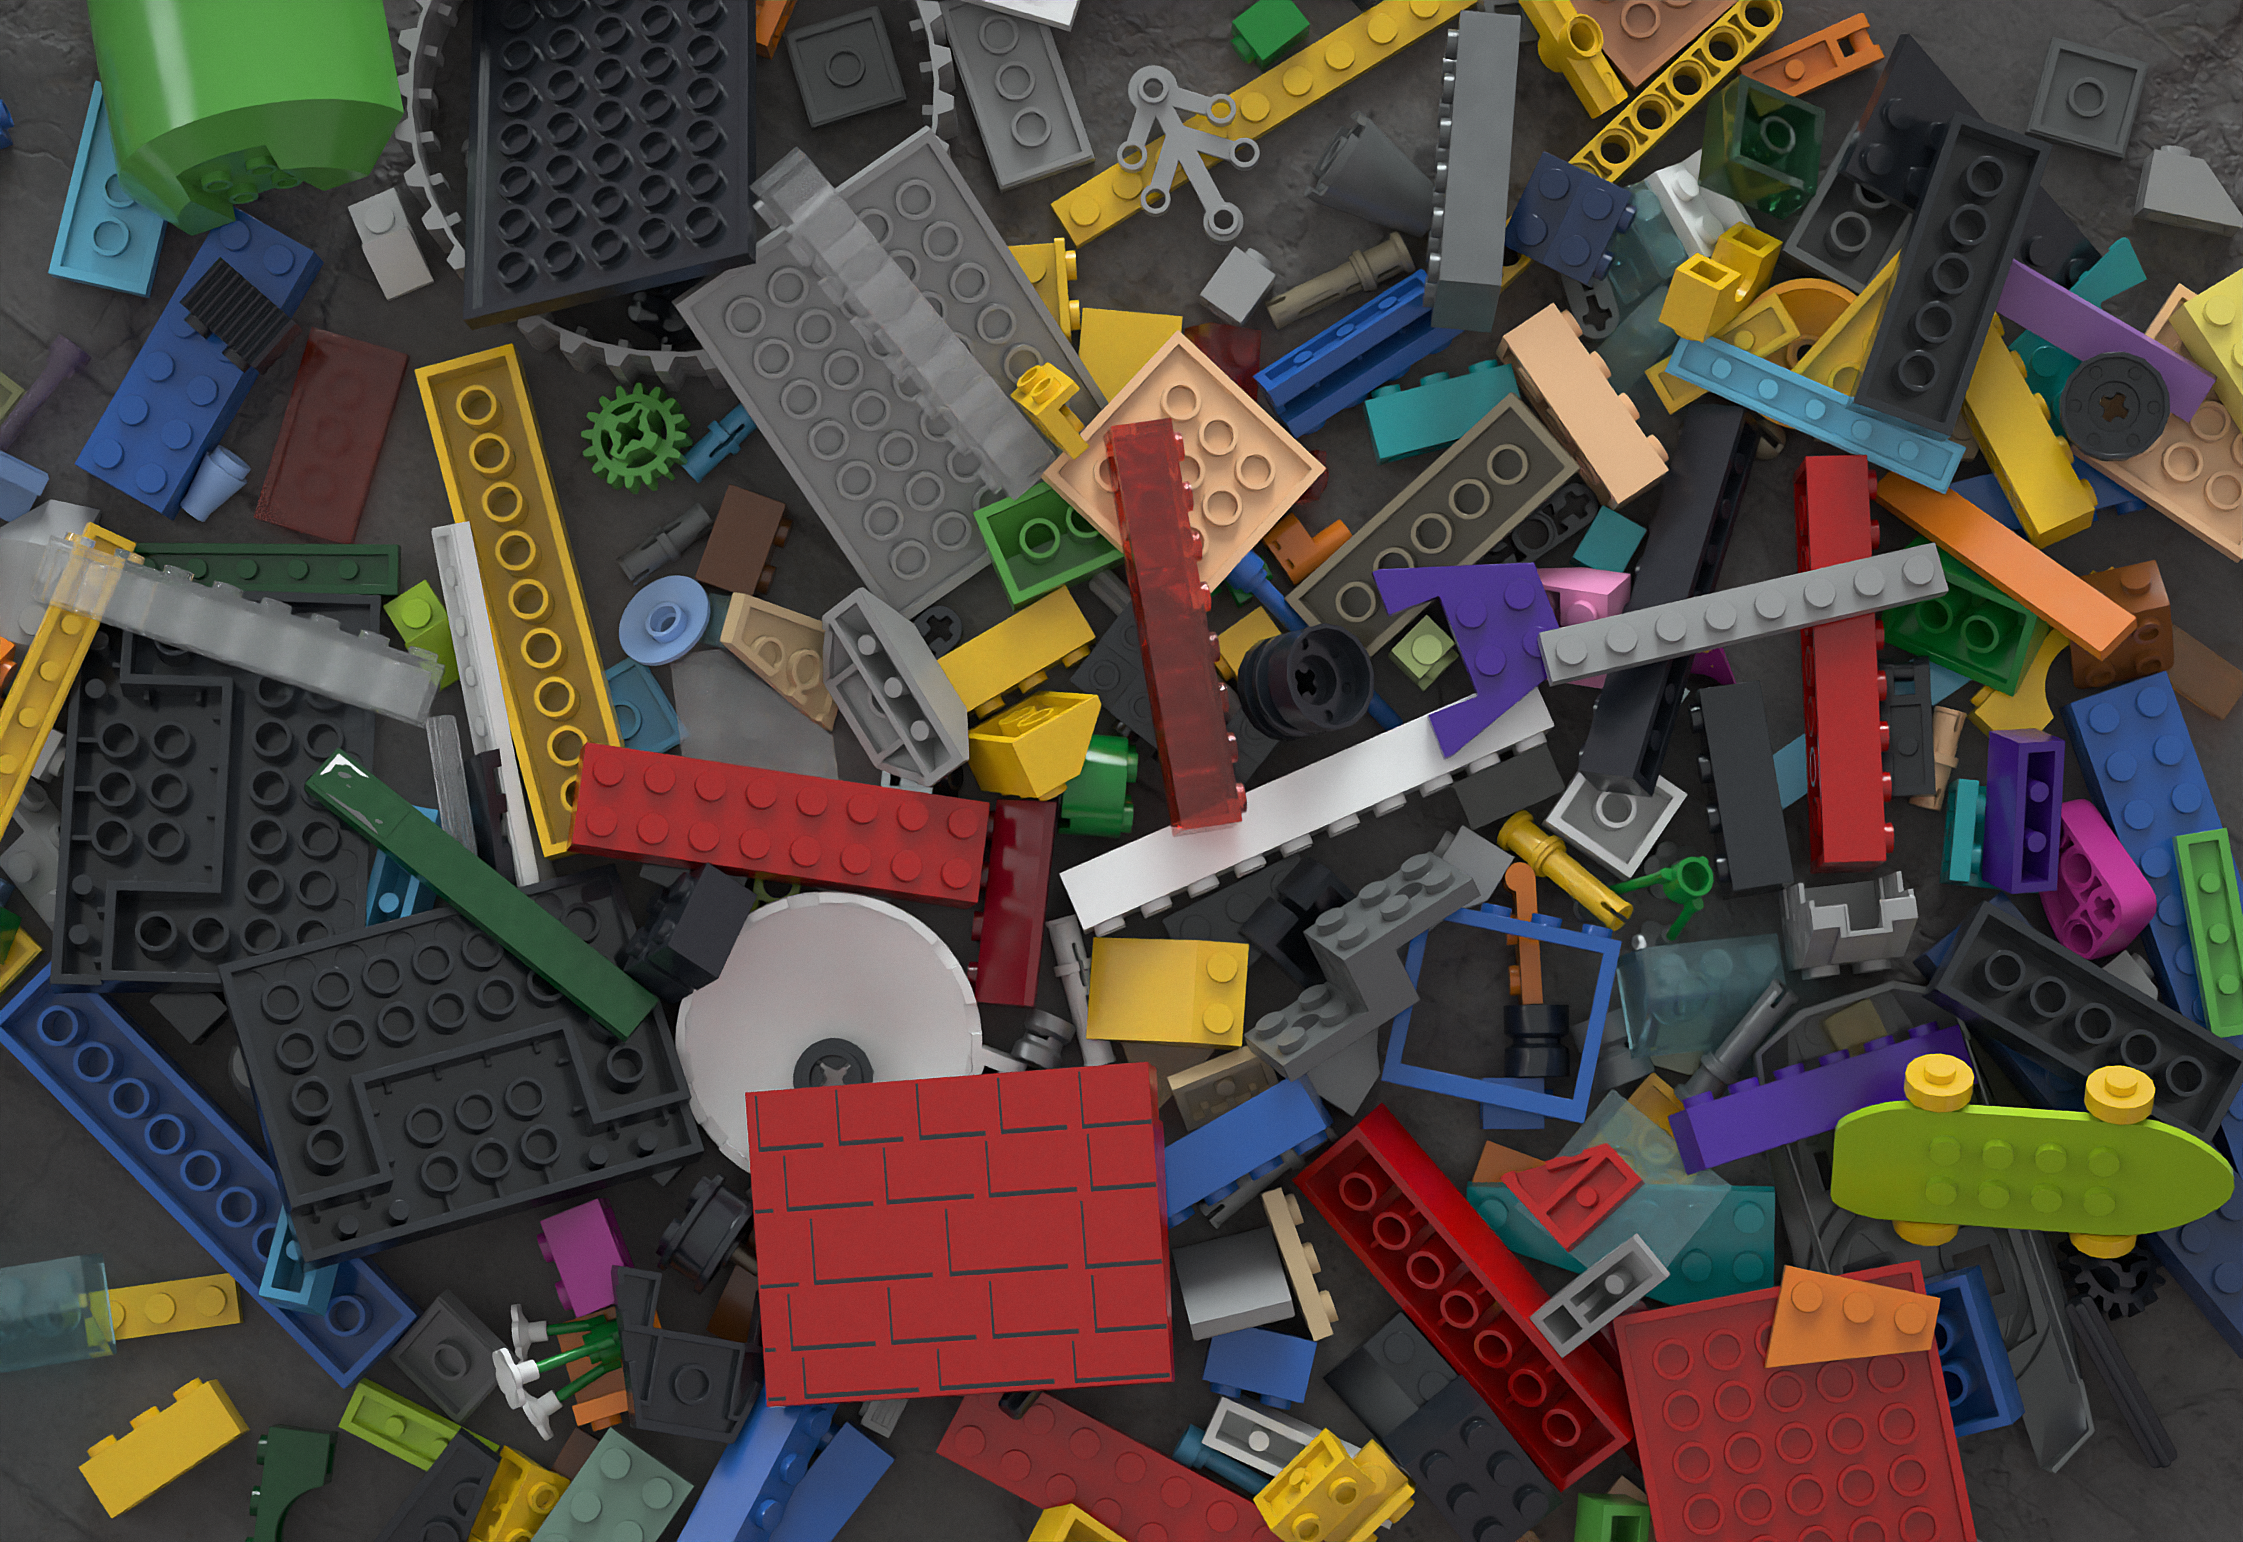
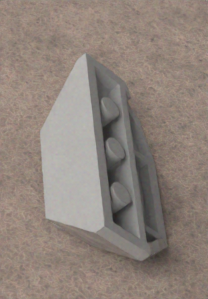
M51 499L0 527V636L16 645L13 662L18 664L12 681L3 690L6 695L9 694L86 524L92 522L99 526L101 510Z
M863 587L855 590L822 616V629L825 630L823 683L875 768L901 778L916 781L920 785L931 787L968 761L967 708L915 624Z

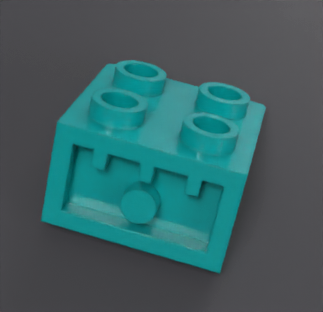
M1957 779L1948 785L1939 883L2002 890L1982 880L1986 786H1979V781Z

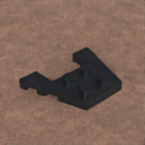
M612 1265L611 1279L630 1427L734 1444L764 1386L761 1384L765 1376L759 1291L756 1290L746 1343L654 1328L653 1323L662 1273Z

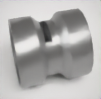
M1030 1009L1024 1022L1027 1029L1022 1039L1016 1041L1010 1055L1028 1062V1066L1037 1070L1059 1069L1062 1063L1061 1050L1064 1045L1071 1042L1076 1027L1047 1012Z

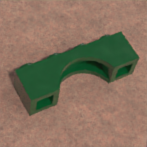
M276 1424L269 1427L268 1435H261L257 1449V1465L264 1466L261 1486L255 1485L253 1487L249 1507L250 1516L256 1517L254 1537L248 1536L245 1542H284L285 1521L294 1503L309 1490L332 1482L338 1439L337 1431Z

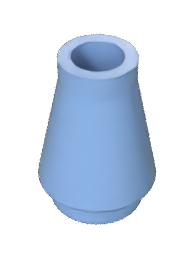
M218 445L213 453L206 452L180 506L197 520L205 522L213 511L247 484L245 477L251 468L232 451Z

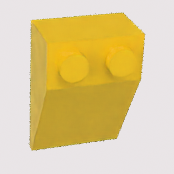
M1093 937L1086 1039L1221 1050H1237L1241 1048L1249 944L1202 940Z

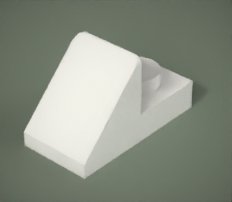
M394 188L348 206L363 243L361 245L363 252L388 301L434 283L406 212Z

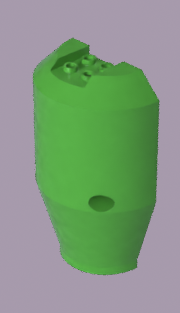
M86 0L119 186L129 198L191 236L235 222L233 204L252 202L259 197L258 193L272 188L288 189L296 187L304 181L326 191L369 176L404 114L382 0Z

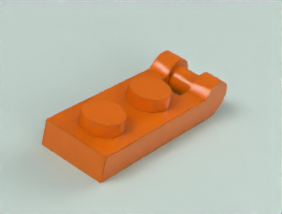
M1860 13L1740 66L1737 73L1757 116L1883 61L1885 57L1879 44L1873 45L1867 32L1870 25L1865 14ZM1849 39L1855 53L1844 57L1838 42Z
M1513 863L1501 878L1505 891L1512 894L1513 915H1511V918L1531 922L1532 913L1538 914L1535 873L1531 866L1526 863ZM1505 934L1506 945H1515L1516 965H1508L1509 995H1518L1519 1005L1543 1004L1539 941Z

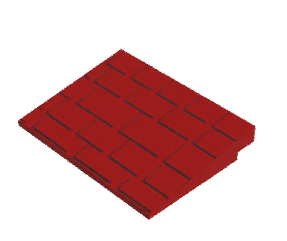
M1138 1062L745 1092L767 1407L1175 1382L1163 1122L1159 1120L1157 1068L1151 1063Z

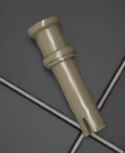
M1398 231L1390 233L1389 240L1364 252H1361L1359 249L1352 251V255L1348 256L1349 261L1339 265L1337 268L1304 282L1281 295L1264 301L1267 312L1277 331L1362 289L1365 293L1368 291L1370 293L1377 290L1378 283L1403 271L1408 274L1415 272L1414 263Z

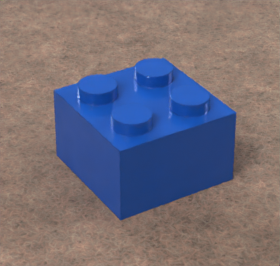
M1261 1326L1210 1337L1201 1377L1202 1380L1210 1381L1209 1389L1211 1392L1240 1398L1242 1389L1260 1393L1259 1401L1261 1404L1290 1410L1292 1401L1304 1403L1317 1342L1308 1337Z

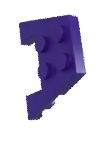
M1534 562L1379 569L1372 572L1373 580L1388 617L1435 599L1440 601L1473 685L1476 697L1429 714L1427 717L1444 760L1455 755L1462 747L1547 679L1537 636L1541 632L1558 629L1559 625Z

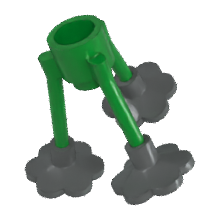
M1664 841L1657 845L1653 856L1644 860L1642 872L1645 876L1617 884L1608 871L1599 872L1593 865L1582 866L1618 896L1648 887L1649 893L1654 898H1669L1673 903L1684 905V909L1672 925L1662 926L1656 921H1646L1641 926L1639 933L1630 941V949L1639 957V965L1644 972L1652 975L1661 973L1667 978L1679 976L1683 970V965L1688 964L1693 955L1690 946L1683 941L1682 930L1694 913L1703 909L1704 903L1701 897L1711 890L1714 882L1712 870L1708 865V859L1704 856L1699 857L1697 851L1691 846L1678 847L1674 842ZM1569 894L1570 898L1574 901L1573 910L1577 919L1581 922L1590 921L1595 926L1606 927L1602 921ZM1613 908L1610 909L1613 914L1617 913Z

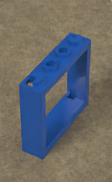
M1482 903L1480 911L1460 908L1442 921L1603 954L1573 1100L1401 1064L1413 1005L1394 1016L1381 1081L1584 1124L1622 941L1611 939L1612 929L1583 924L1581 933L1561 929L1563 919L1532 913L1531 922L1511 918L1512 909L1504 906ZM1429 929L1410 940L1405 970L1415 990H1417Z

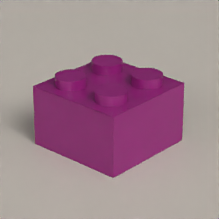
M597 1198L540 1221L544 1232L537 1234L538 1244L546 1262L550 1263L553 1261L557 1265L562 1280L555 1282V1287L565 1311L572 1309L576 1317L579 1318L614 1305L611 1279L612 1265L635 1268L609 1198Z

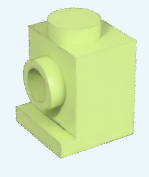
M1426 615L1390 651L1388 657L1424 692L1459 655L1452 649L1455 642Z

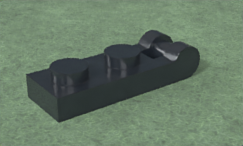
M1914 656L1913 662L1894 663L1893 658H1879L1878 670L1885 671L1887 680L1886 700L1879 702L1880 721H1887L1889 727V749L1887 752H1882L1883 772H1890L1891 799L1937 797L1929 656ZM1896 682H1915V694L1895 695Z

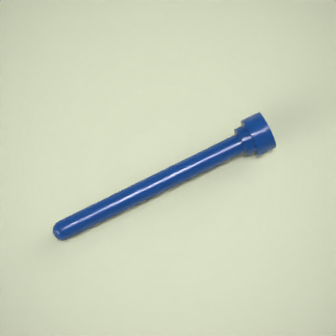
M1252 549L1226 576L1225 580L1235 590L1241 588L1246 594L1252 592L1289 632L1309 627L1284 599L1285 597L1265 578L1267 571L1263 568L1264 561ZM1374 690L1367 712L1386 732L1403 725L1402 718Z

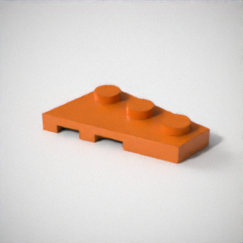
M1784 1265L1764 1368L1931 1350L1941 1298Z

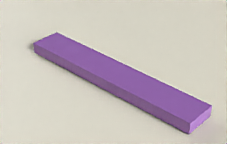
M2013 259L1995 310L1996 312L2081 361L2104 352H2127L2144 358L2161 373L2169 391L2170 412L2188 423L2191 421L2215 383L2216 375Z

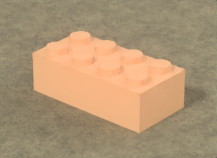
M1553 302L1504 335L1496 355L1503 365L1512 364L1518 387L1542 422L1583 467L1578 474L1584 483L1595 492L1599 505L1601 507L1604 505L1617 512L1659 484L1669 471L1664 464L1669 460V457L1659 440L1653 434L1646 437L1636 423L1640 415L1630 398L1625 393L1618 396L1607 381L1611 377V372L1602 357L1596 351L1589 354L1578 337L1583 335V332L1576 319L1567 309L1560 312Z

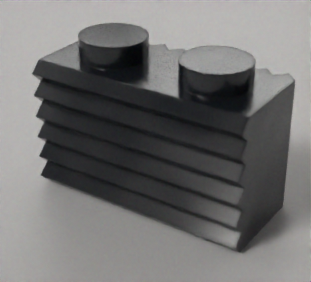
M221 257L217 259L179 302L190 312L184 318V321L206 340L213 333L216 334L228 345L222 351V354L244 373L252 366L261 375H264L269 367L281 357L282 353L288 349L289 345L303 331L290 317Z

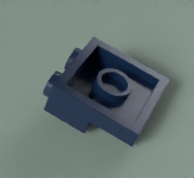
M1543 151L1505 229L1504 246L1592 287L1595 279L1603 281L1612 267L1616 254L1611 252L1610 249L1618 232L1626 235L1636 218L1639 208L1632 205L1636 195Z

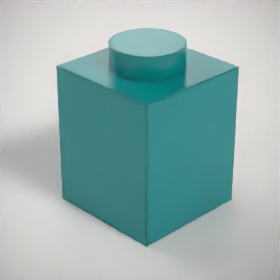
M1602 505L1570 559L1569 564L1574 567L1622 573L1647 530Z

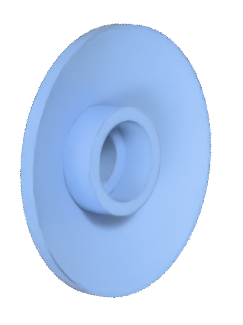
M680 575L657 579L642 588L628 603L620 620L619 640L625 653L635 662L647 666L667 664L685 655L702 637L709 622L711 607L706 591L694 579Z

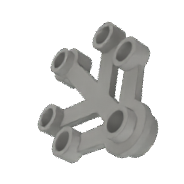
M1151 65L1139 69L1132 76L1128 86L1129 100L1135 107L1136 113L1128 139L1118 149L1117 161L1120 168L1128 173H1137L1145 167L1147 163L1145 145L1156 117L1165 134V139L1151 184L1141 194V207L1143 211L1149 216L1159 217L1169 210L1171 204L1169 191L1178 162H1180L1206 211L1203 219V229L1207 238L1218 245H1228L1235 242L1243 230V215L1237 206L1224 202L1198 152L1231 162L1238 170L1248 171L1254 168L1259 161V147L1250 138H1239L1236 141H1232L1183 126L1175 109L1206 116L1212 125L1225 127L1231 124L1235 118L1236 104L1234 100L1226 94H1216L1208 97L1178 88L1173 74L1161 66ZM1150 82H1157L1162 86L1163 92L1156 98L1148 97L1143 90L1145 85ZM1217 103H1225L1229 106L1231 112L1226 118H1217L1212 114V107ZM1246 146L1251 148L1254 153L1253 159L1249 162L1239 161L1235 157V151L1239 147ZM1128 149H1137L1141 153L1142 159L1137 164H1127L1123 160L1124 152ZM1153 192L1162 194L1165 198L1164 205L1157 209L1149 207L1146 203L1148 195ZM1220 213H1226L1232 217L1233 224L1228 229H1219L1214 224V218Z

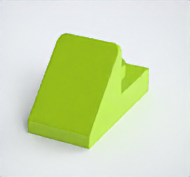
M423 580L383 606L406 642L404 644L406 649L438 692L460 680L447 610L427 580Z

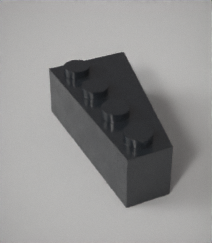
M1760 680L1699 689L1694 696L1695 703L1688 704V716L1692 734H1700L1702 753L1696 755L1700 783L1707 784L1709 804H1705V816L1709 834H1714L1716 854L1713 855L1714 869L1719 885L1721 884L1723 900L1784 890L1794 882V875Z

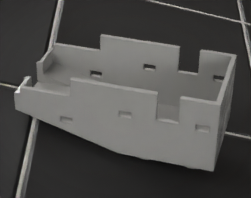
M1901 871L1873 881L1804 889V884L1798 883L1778 892L1788 972L1801 971L1802 980L1840 975L1839 966L1852 965L1853 974L1891 969L1890 960L1904 956L1918 919L1913 889L1904 890Z

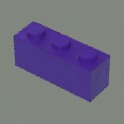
M2036 728L1989 731L1982 880L2008 893L2057 891L2065 740Z

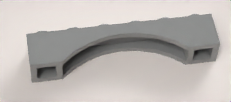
M1463 825L1455 835L1447 830L1433 851V854L1473 878L1481 896L1462 907L1466 909L1488 901L1514 859L1513 856ZM1435 924L1434 926L1430 927V928H1429V931H1430L1431 929H1433L1437 924ZM1410 941L1396 949L1401 962L1408 955ZM1379 1027L1306 1073L1320 1098L1350 1117L1355 1115L1380 1074L1377 1051Z

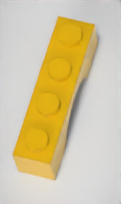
M2092 570L2089 574L2097 572L2095 570ZM2050 626L2049 632L2018 692L2012 697L1983 685L1970 699L1976 707L1966 717L1988 738L1989 731L2036 728L2042 731L2054 718L2046 699V675L2057 654L2069 646L2068 637Z

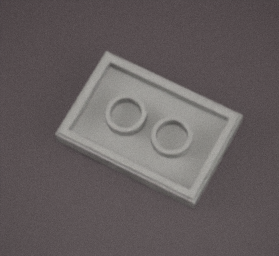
M1270 1226L1172 1250L1194 1340L1206 1339L1295 1316L1292 1299Z

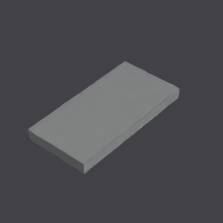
M961 0L939 2L945 34L1000 193L1094 162L1095 157L1049 25Z

